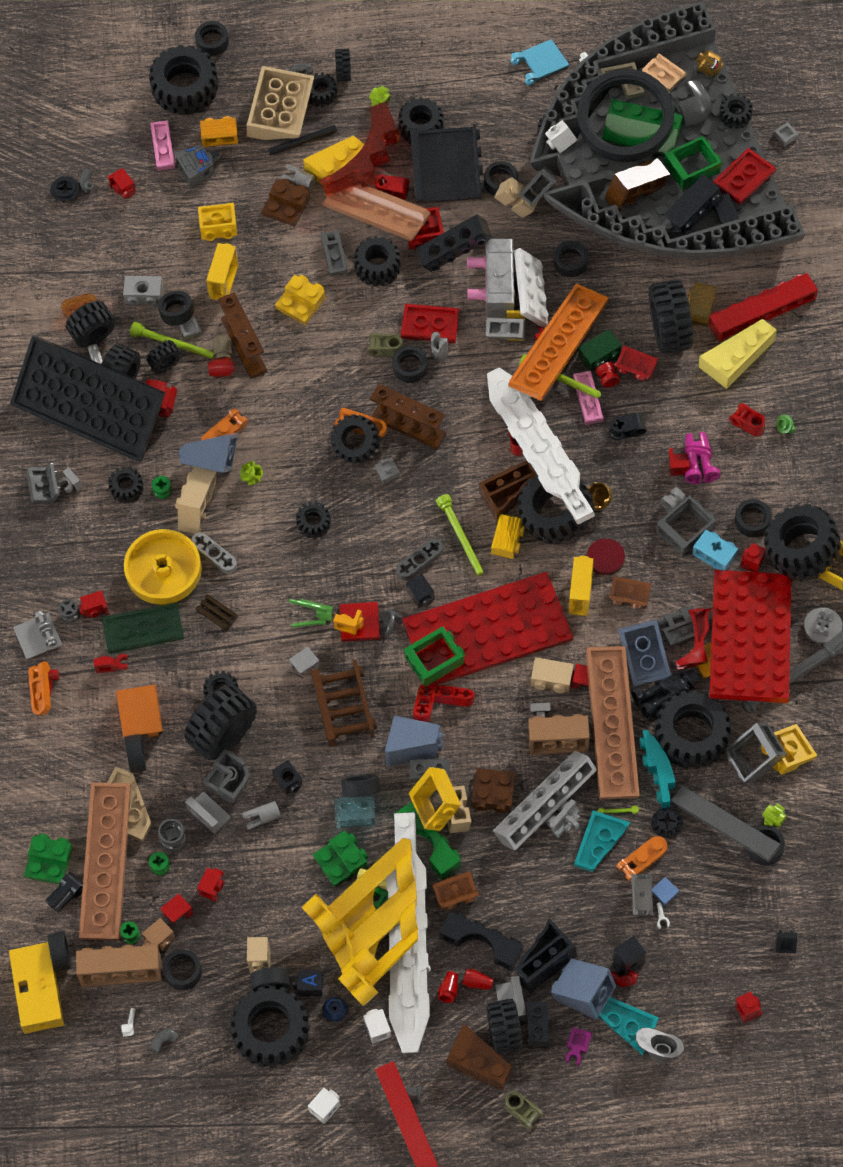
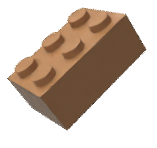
M574 714L569 717L555 715L549 718H544L543 716L529 718L530 755L573 753L574 751L579 753L589 752L588 716Z

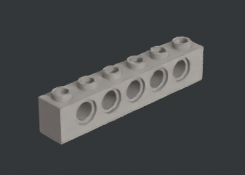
M574 751L493 830L501 844L516 850L597 771L590 758Z

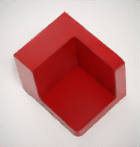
M669 448L670 476H685L686 472L690 470L687 454H673V448Z
M576 664L570 688L578 689L580 685L589 686L587 666Z
M179 893L160 908L164 917L167 916L172 923L178 921L182 916L188 919L193 915L192 907Z

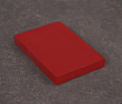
M747 148L713 183L719 187L722 193H729L730 198L741 205L776 172V167L750 148Z
M405 304L401 339L431 341L432 334L438 332L440 338L448 339V343H456L460 308Z

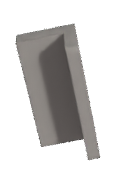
M202 792L195 800L190 796L185 801L187 809L214 834L230 820V815L205 792Z
M519 976L511 977V982L497 984L495 988L498 1001L512 998L516 1004L519 1022L526 1021V1010Z

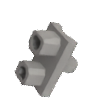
M572 799L569 802L565 801L557 809L560 813L557 816L552 814L545 821L555 837L559 838L564 831L568 832L570 828L577 830L580 827L577 820L580 818L579 814L581 812L576 806V801Z

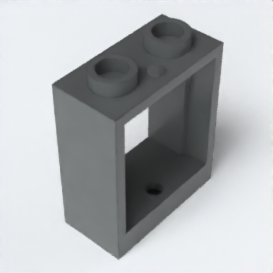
M689 495L657 523L656 532L683 557L693 548L705 530L712 532L715 529L716 518L713 513L707 512L697 499H693ZM687 510L691 511L706 525L688 541L683 539L670 526Z
M767 722L754 724L724 750L729 762L737 770L738 777L744 783L755 782L787 756V753ZM758 737L770 758L753 771L741 750Z

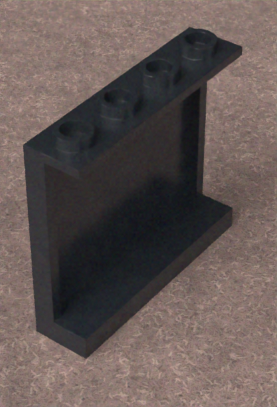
M473 124V127L418 131V128L411 129L416 204L481 199V193H484V182H480V175H483L482 164L479 165L478 158H482L481 147H477V140H480V129H476V124Z

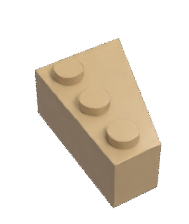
M194 466L192 472L188 473L187 484L182 486L181 497L177 498L175 508L178 509V530L193 534L201 532L200 520L206 517L204 510L207 503L210 504L215 489L216 471Z

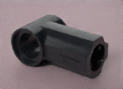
M72 872L67 873L61 879L59 887L45 900L46 903L59 913L72 898H77L82 894L83 882Z

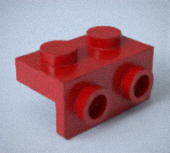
M623 345L617 363L615 362L614 366L618 367V372L628 375V372L634 373V378L645 382L646 378L651 380L659 359Z

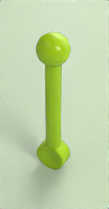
M635 805L631 808L621 809L599 808L597 812L603 814L621 812L637 814L639 808Z

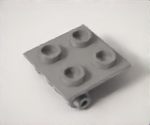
M38 611L35 613L34 619L13 627L27 660L62 646L49 613L45 614L42 611Z

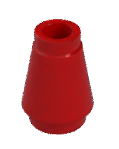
M473 968L471 970L466 969L462 985H466V988L490 990L493 978Z
M452 971L446 973L437 991L440 1001L453 1003L454 999L457 998V973Z

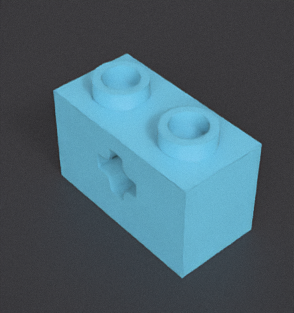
M705 530L693 546L692 555L717 570L725 571L729 569L737 558L738 548L733 543L721 539L717 533Z

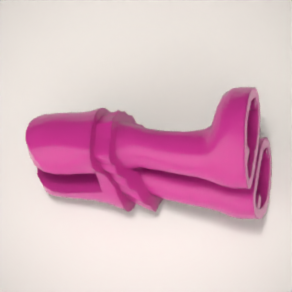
M699 432V441L695 442L692 433H687L685 436V452L689 456L690 470L685 474L686 482L690 484L701 483L702 475L699 470L698 458L702 462L705 483H710L720 478V470L717 467H712L710 463L713 455L711 454L712 449L709 446L705 432Z

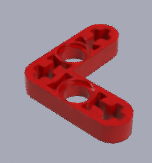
M422 684L418 688L413 709V719L429 722L434 703L471 706L474 704L475 693L467 688L429 684L424 687Z

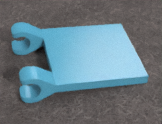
M552 39L525 51L512 53V59L510 60L513 65H517L525 60L533 73L525 75L527 86H531L539 79L569 67L568 62Z

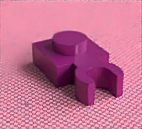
M572 1027L566 1046L571 1051L566 1055V1063H569L571 1057H576V1066L581 1064L580 1052L587 1053L592 1036L591 1032Z

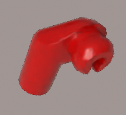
M631 970L624 976L611 971L615 984L620 987L632 986L637 982L638 974L635 971Z

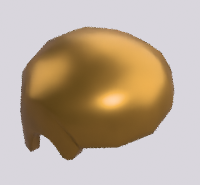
M594 482L593 485L587 487L592 496L595 511L603 510L610 505L612 492L605 483Z

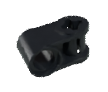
M635 412L613 418L610 423L609 435L613 440L642 436L647 432L642 414Z

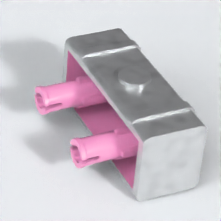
M490 239L485 243L484 257H467V269L484 268L486 284L484 289H467V300L486 301V318H507V310H514L515 304L513 239Z

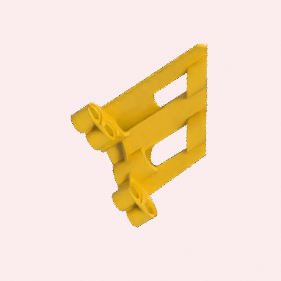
M402 838L329 906L317 894L302 906V909L318 925L325 942L341 968L342 975L338 979L363 1007L379 993L373 987L376 982L418 941L416 879L412 866L411 840L407 838ZM396 869L399 890L380 908L376 909L373 902L375 888ZM400 923L402 939L377 961L375 953L379 941Z

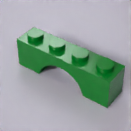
M411 801L395 814L415 813L416 835L423 836L431 842L434 850L429 859V864L442 881L461 867V856L455 849L452 850L448 846L449 842L443 834L439 835L435 830L424 829Z

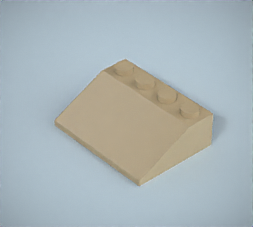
M262 66L247 122V137L261 140L300 137L314 76Z

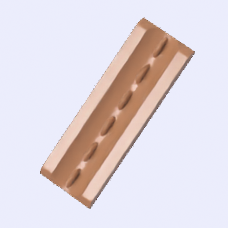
M342 177L338 181L332 192L322 203L324 207L410 241L414 239L431 216V213L423 207L346 177Z

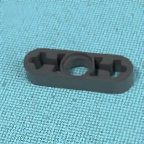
M431 539L401 561L396 567L398 578L403 581L410 580L439 558L443 553L442 542L438 539ZM431 546H433V547H437V546H438V551H436V550H432V551H431ZM417 556H423L425 561L418 564L414 559ZM402 568H404L405 570L408 569L409 573H402Z

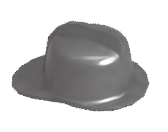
M642 1028L636 1034L638 1045L647 1051L651 1059L657 1063H670L675 1057L681 1055L684 1050L682 1041L676 1036L651 1028Z

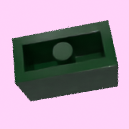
M608 329L578 347V357L588 370L592 372L600 365L616 360L621 353L622 345Z

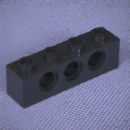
M476 214L416 249L422 266L432 272L440 269L441 266L453 262L459 256L469 253L477 246L484 245L486 241L492 239L487 221Z

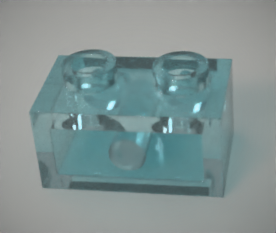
M341 796L338 799H334L336 828L376 825L374 796L353 798Z

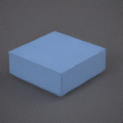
M666 877L652 888V894L664 906L679 893V890Z

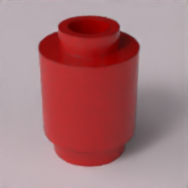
M230 358L212 359V361L208 362L209 376H214V378L232 376V372H235L234 361H230Z

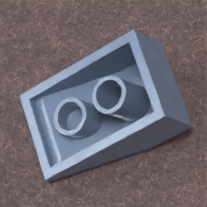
M653 619L617 629L621 646L626 648L627 667L633 686L660 680L671 675L657 620Z

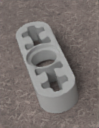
M196 533L193 535L191 541L195 544L200 555L225 574H232L236 571L237 562L234 556L206 534ZM197 540H203L204 545H202L201 543L197 545ZM215 549L220 553L217 557H211L209 552ZM224 561L227 562L228 564L231 562L232 566H231V567H230V566H226V567H225Z

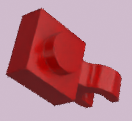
M120 654L116 659L109 656L95 658L96 673L115 672L117 669L127 670L128 664H121V661L128 660L127 654Z

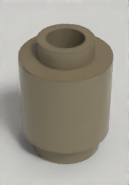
M220 334L213 339L214 358H230L231 360L232 343L231 338L227 335Z

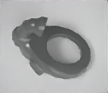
M386 609L379 614L383 621L382 629L385 636L391 634L395 621L397 623L403 622V617L392 609Z

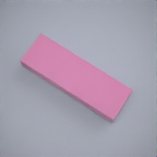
M168 120L152 122L150 124L157 171L174 169L175 164Z
M591 371L573 374V380L596 389ZM576 389L585 425L604 422L599 399Z

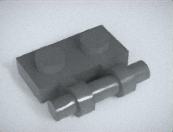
M693 606L680 608L678 612L673 614L667 613L662 618L657 619L659 627L663 625L668 626L662 630V633L670 648L695 639L694 628L689 614V609H694ZM681 618L684 620V621L679 622V623H677V624L674 623V621H676V620H678V619H681Z

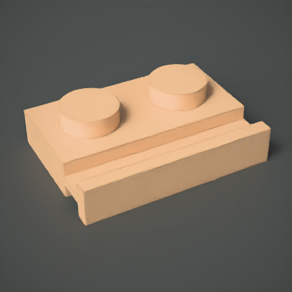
M659 53L656 58H653L642 69L643 72L659 80L668 93L686 77L685 71Z

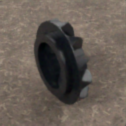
M68 176L57 178L50 188L52 197L56 201L59 200L63 203L68 200L71 202L74 197L77 198V194L80 192L78 182ZM66 185L68 190L63 194L62 190H64Z
M669 807L659 808L652 816V829L660 837H674L682 829V816L676 809L673 810ZM666 816H668L669 821L673 822L669 823L668 829H666L665 823L661 822L665 821Z

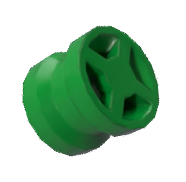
M158 476L152 481L153 493L156 498L166 499L171 495V483L167 477Z
M156 852L150 856L149 865L151 871L157 876L165 875L170 869L167 855L163 852Z

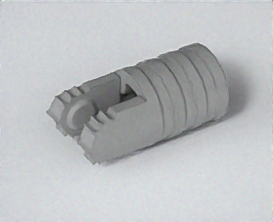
M287 164L286 168L296 173L294 178L283 174L281 179H287L295 185H303L309 191L312 190L317 177Z
M434 332L431 336L432 357L437 361H443L448 357V339L440 338V334Z
M275 801L242 813L245 819L258 814L260 817L247 823V829H252L281 818Z

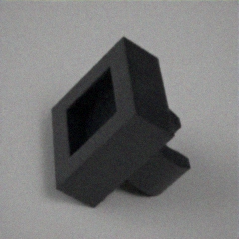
M779 930L776 934V953H796L797 933Z

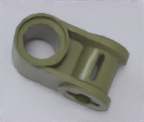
M372 333L369 335L370 347L367 349V354L372 357H393L396 351L403 347L402 339L396 334Z
M512 1091L507 1094L505 1109L522 1126L531 1130L532 1124L538 1117L544 1115L543 1112L521 1093ZM517 1099L520 1104L512 1107L509 1104V1100Z

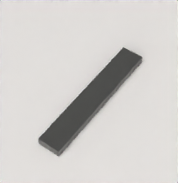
M683 785L671 800L675 806L770 862L781 847L778 842Z

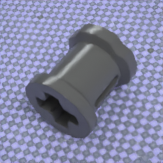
M422 1085L418 1087L405 1086L410 1100L420 1104Z

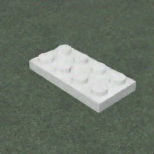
M521 248L514 250L521 315L537 325L545 327L548 325V312L544 291L545 282L542 273L543 265L540 260Z

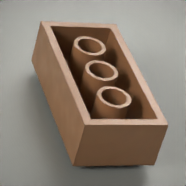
M146 943L139 947L124 945L122 948L105 946L98 950L83 948L81 951H76L77 977L81 987L162 981V960L157 945Z

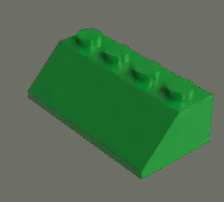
M612 99L607 113L602 140L628 147L644 143L658 131L662 123L663 112L662 110ZM674 113L671 133L664 145L655 153L665 155V153L675 149L682 127L683 115Z

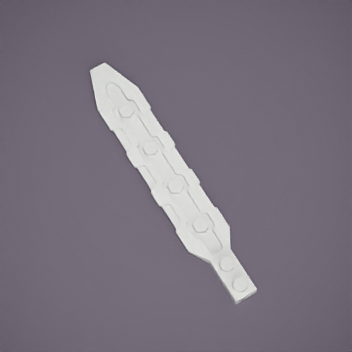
M500 367L487 373L490 402L497 413L502 416L508 426V431L520 445L524 457L533 466L546 492L563 500L577 524L594 517L595 514L579 489L580 472L573 461L569 460L562 448L561 442L550 430L542 412L538 411L531 400V396L509 387L508 384L512 375Z
M413 812L394 814L395 844L402 838L411 840L413 852L412 866L417 890L416 918L418 941L389 969V1019L402 1053H418L430 1017L429 994L427 993V969L429 965L428 953H426V929L428 928L427 913H425L426 868L416 854V819ZM396 869L386 877L388 899L399 890ZM400 923L389 932V950L402 939Z

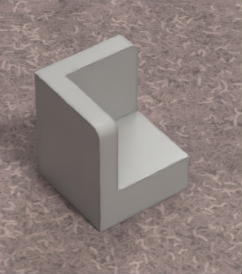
M306 647L289 659L290 667L292 669L295 668L299 674H303L310 668L320 669V662L309 647Z

